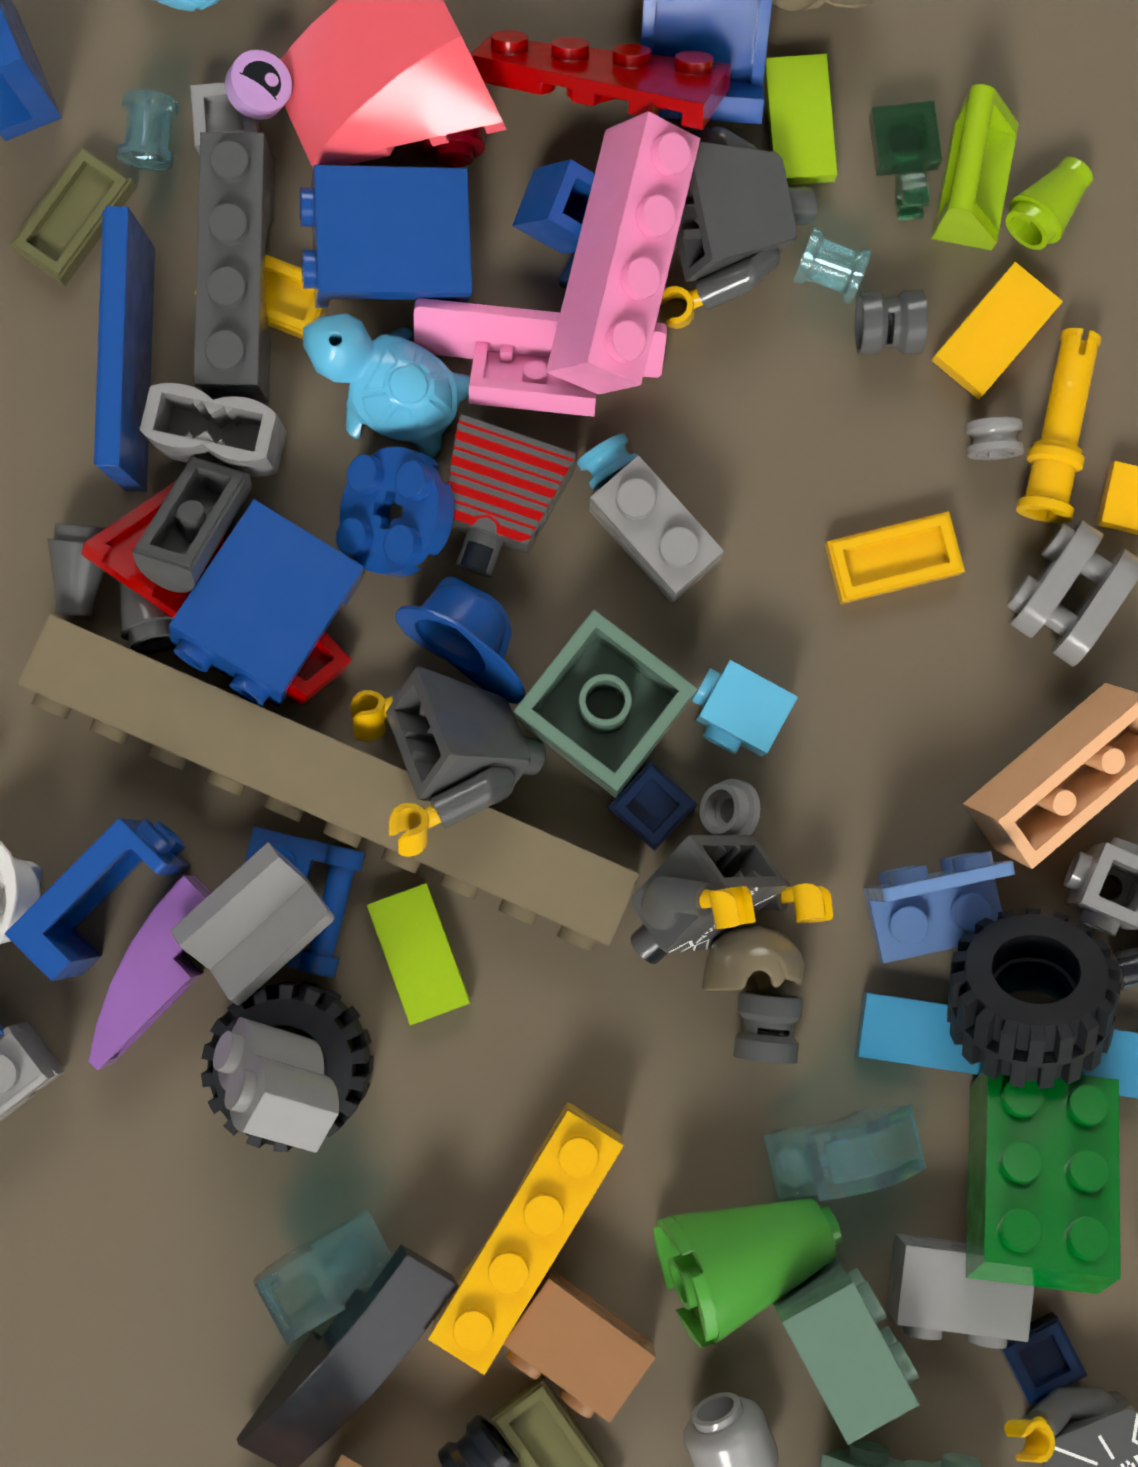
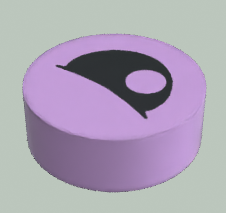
M250 50L242 53L228 70L225 78V90L230 103L237 111L246 117L264 120L275 116L289 100L292 92V80L287 67L275 55L263 50Z

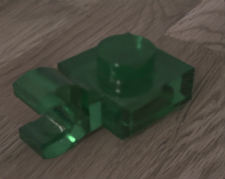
M924 101L872 107L869 115V125L876 176L895 175V206L898 221L923 219V206H929L930 203L925 171L938 170L942 162L935 102Z

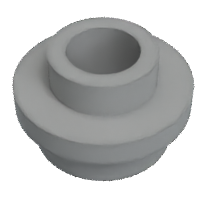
M727 779L715 784L705 792L700 804L702 824L712 835L750 836L754 832L760 818L759 796L753 786L743 780Z

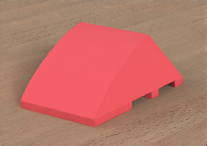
M338 0L311 23L280 59L287 67L292 80V92L284 106L313 168L314 165L348 166L388 157L395 146L426 139L430 140L432 146L449 143L448 134L484 127L487 134L507 130L443 0Z

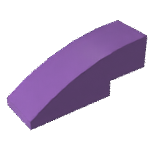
M183 875L153 909L130 943L110 983L97 1020L88 1060L97 1071L112 1065L203 975L186 957L188 953L178 945L170 932L176 924L212 893L195 875Z

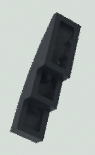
M401 1244L367 1293L356 1288L323 1336L314 1331L311 1332L236 1438L238 1445L278 1467H298L329 1440L369 1399L416 1344L459 1285L453 1275Z

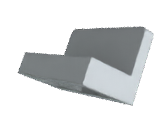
M267 842L176 924L170 932L183 950L211 971L227 998L234 1004L241 1005L334 920V915L306 876Z

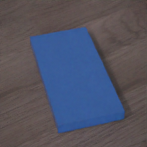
M105 206L102 217L94 464L124 491L147 492L149 440L140 431V426L151 385L155 247L129 207Z

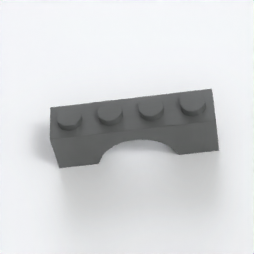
M200 132L193 384L213 400L237 396L253 399L261 403H269L271 341L265 304V250L270 223L274 221L275 159L264 133Z

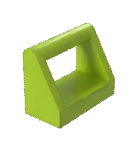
M972 85L953 120L931 239L992 251L998 240L1019 123L997 91L989 85Z

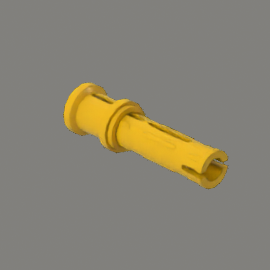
M1067 328L1061 332V344L1041 439L1034 442L1033 446L1028 450L1027 461L1032 465L1026 495L1018 499L1016 511L1020 515L1033 520L1047 523H1067L1072 521L1074 508L1069 504L1075 472L1083 469L1085 457L1082 455L1083 450L1078 447L1097 351L1102 340L1100 334L1089 330L1086 340H1081L1083 328Z

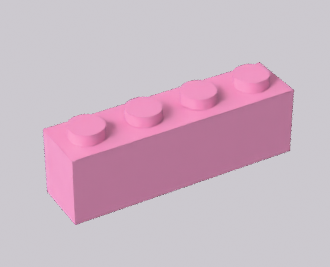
M649 111L605 130L546 373L598 395L640 386L642 383L701 139Z

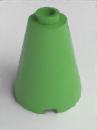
M812 1198L668 1215L657 1220L656 1223L659 1226L653 1228L655 1251L667 1290L675 1288L684 1306L677 1309L676 1312L690 1338L699 1348L718 1343L836 1259L835 1245L842 1242L841 1230L831 1209L828 1206L820 1208Z

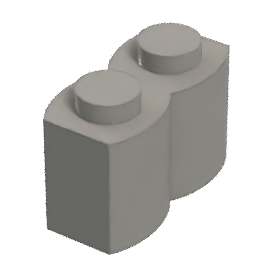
M160 383L150 386L140 426V431L159 451L172 459L186 463L189 462L192 456L209 462L217 460L225 467L248 473L252 477H264L278 473L287 430L277 414L261 402L237 396L213 400L201 390L180 383Z
M239 1017L232 1031H226L220 1037L213 1056V1067L218 1071L221 1086L226 1091L225 1107L230 1110L234 1127L246 1134L317 1153L339 1114L337 1088L333 1080L329 1076L324 1075V1058L320 1045L313 1039Z

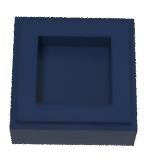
M651 761L612 802L608 809L646 845L655 851L697 806V803Z
M1053 1312L1030 1323L1028 1342L1007 1340V1348L1000 1349L1024 1399L1029 1405L1045 1398L1053 1389L1066 1387L1087 1376L1058 1316Z

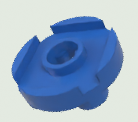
M386 447L378 450L371 456L363 454L353 459L347 470L348 482L341 500L340 525L336 533V542L340 551L343 554L352 556L364 569L382 575L407 577L422 570V568L415 566L422 563L428 554L436 556L439 554L448 540L454 518V496L449 483L441 481L439 472L435 468L440 467L437 462L426 454L403 447ZM395 502L403 506L401 518H394L390 522V510Z

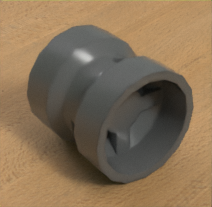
M903 290L897 297H884L879 291L858 292L855 307V343L859 355H878L884 348H897L902 354L923 353L928 324L927 300L923 290Z
M739 991L737 1011L743 1017L742 1031L735 1036L733 1056L740 1059L769 1063H797L799 1043L793 1037L794 1023L802 1016L803 998L773 993ZM758 1028L775 1029L778 1031L777 1033L758 1031Z

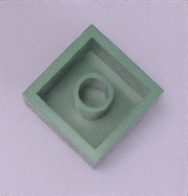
M593 609L513 712L516 721L616 798L691 702L697 688Z
M836 1258L833 1262L773 1303L782 1324L848 1445L920 1405L909 1386L910 1383L920 1377L900 1341H897L890 1327L886 1326L881 1330L878 1329L876 1324L886 1319L887 1316L858 1268L846 1273Z

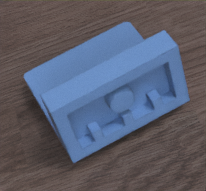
M991 851L971 852L939 859L942 871L929 874L927 865H910L878 872L879 885L865 887L863 891L879 962L888 963L958 948V941L965 932L974 934L977 922L984 918L994 922L998 921V912H1002L995 879L1014 875L1013 861H993Z

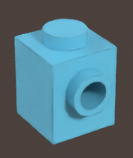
M729 660L721 673L712 668L709 669L692 702L702 707L695 720L707 727L702 737L730 753L736 754L739 747L742 746L762 757L770 750L798 697Z

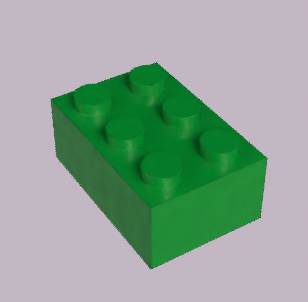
M982 1070L970 1085L965 1278L1099 1294L1121 1279L1119 1079L1081 1075L1079 1080L1066 1084L1061 1078H1058L1054 1081V1088L1039 1089L1035 1081L1025 1080L1024 1088L1009 1085L1010 1077L1000 1074L994 1080L983 1074Z

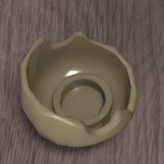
M740 926L724 932L712 943L705 964L702 989L706 992L718 994L731 993V991L742 990L750 976L756 980L761 991L767 990L771 984L773 987H779L784 980L802 985L805 978L806 964L800 950L792 940L778 931L762 926Z

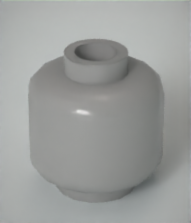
M722 1392L707 1397L695 1406L684 1430V1445L694 1467L777 1466L779 1461L778 1446L762 1409L754 1400L737 1396L734 1393Z

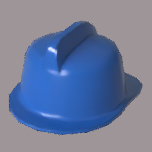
M447 577L441 581L421 607L401 606L396 611V622L407 636L421 647L448 661L476 685L484 690L501 695L508 703L519 704L524 699L525 688L521 680L504 660L512 634L509 617L501 604L489 594L456 577Z

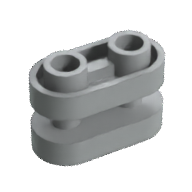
M1080 520L1073 529L1064 523L1057 529L1041 553L1042 556L1049 560L1036 580L1027 575L1006 604V607L1014 612L1009 624L1029 638H1032L1043 625L1059 634L1051 653L1072 667L1076 666L1089 652L1138 581V557L1125 548L1111 562L1097 554L1095 550L1104 534L1083 520ZM1081 573L1095 584L1075 613H1072L1059 603Z

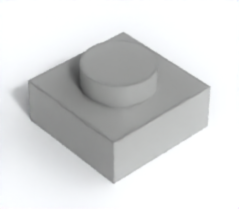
M225 83L190 85L194 144L199 155L200 132L260 133L259 120L244 116L230 103L226 94Z

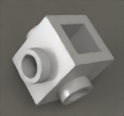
M1113 838L1111 843L1105 842L1090 845L1086 853L1078 851L1069 865L1063 883L1065 887L1071 889L1065 904L1082 911L1078 921L1112 936L1116 935L1118 928L1124 930L1138 929V845L1119 838ZM1107 876L1111 877L1116 883V893L1109 900L1099 895Z

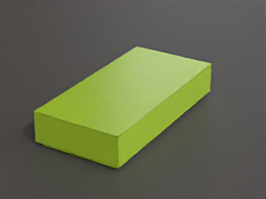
M827 53L766 58L764 84L770 151L776 152L783 159L788 185L835 182L837 163Z
M428 883L367 904L410 1026L471 1003Z

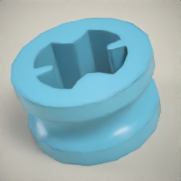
M624 433L603 441L577 461L581 471L587 470L591 473L592 479L589 485L593 491L599 490L638 456L637 453L630 454L627 452L626 444L628 443V438Z

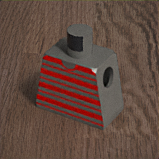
M461 414L457 424L448 483L454 496L452 528L466 533L455 565L480 576L492 577L502 546L523 553H529L573 475L576 467V453Z

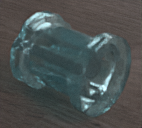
M129 90L124 92L122 107L127 111L124 142L117 146L116 158L123 164L137 169L149 171L171 169L174 160L172 152L168 150L171 119L177 117L179 103L173 97L157 91Z
M814 228L793 282L800 285L806 281L813 282L841 293L842 301L852 304L873 251L862 248L857 252L823 239V231Z

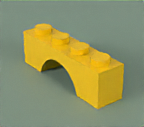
M567 1102L535 1154L523 1180L501 1218L475 1258L464 1270L457 1282L458 1288L434 1319L428 1337L429 1341L485 1375L624 1147L621 1134Z

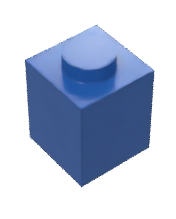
M571 159L534 168L512 226L561 254L574 253L595 173Z

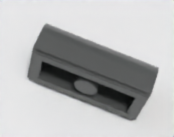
M192 456L132 551L139 570L149 580L164 589L177 593H187L193 590L252 490L250 474Z

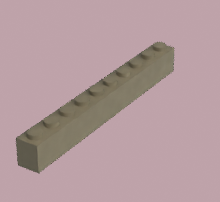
M51 614L48 615L17 682V685L36 692L31 704L64 719L68 718L72 709L94 718L89 730L125 745L131 734L151 743L152 746L147 755L182 771L187 760L208 768L210 772L206 782L238 796L242 795L245 786L269 795L264 807L297 822L300 821L304 811L327 821L322 833L357 848L361 838L364 837L385 847L381 859L415 874L420 863L444 873L439 883L440 885L471 899H475L479 889L502 898L498 910L527 924L533 925L537 915L561 924L557 937L589 951L593 950L596 940L610 946L641 875L489 807L446 828L441 823L429 828L427 846L423 852L411 857L402 856L398 853V839L407 830L393 836L389 835V818L393 809L403 803L417 804L423 809L432 805L430 801L418 800L408 771Z

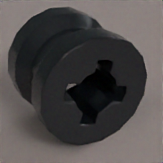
M476 1415L467 1423L466 1434L458 1442H447L438 1450L437 1454L443 1467L520 1466L518 1458L500 1432L481 1415Z

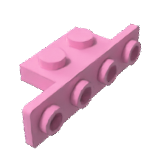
M419 298L415 301L414 343L422 346L434 355L473 359L469 382V404L595 416L596 393L546 373L560 312ZM656 322L643 377L658 378L662 375L667 337V326L664 323Z

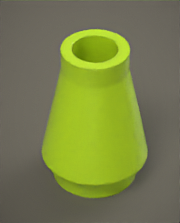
M1066 157L1055 169L1014 197L1009 204L1010 212L1005 218L1010 234L1020 244L1033 250H1041L1047 244L1058 242L1084 192L1093 182V174L1090 168L1083 161L1075 157Z

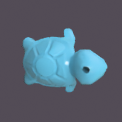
M349 314L318 317L303 328V347L316 372L333 382L350 383L345 417L346 431L351 437L355 439L360 438L363 424L381 435L395 440L414 443L423 454L431 458H435L441 452L443 433L455 419L459 403L469 397V375L452 372L430 351L411 342L414 336L408 328L400 327L389 334L380 335L371 341L363 322Z

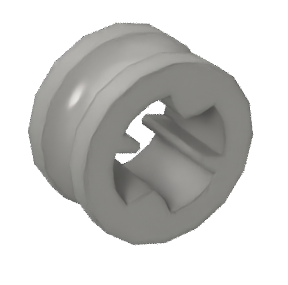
M991 417L974 420L965 425L966 434L973 437V444L966 448L967 457L970 459L999 460L1017 457L1025 453L1024 444L1017 440V433L1024 429L1022 419L1015 417Z

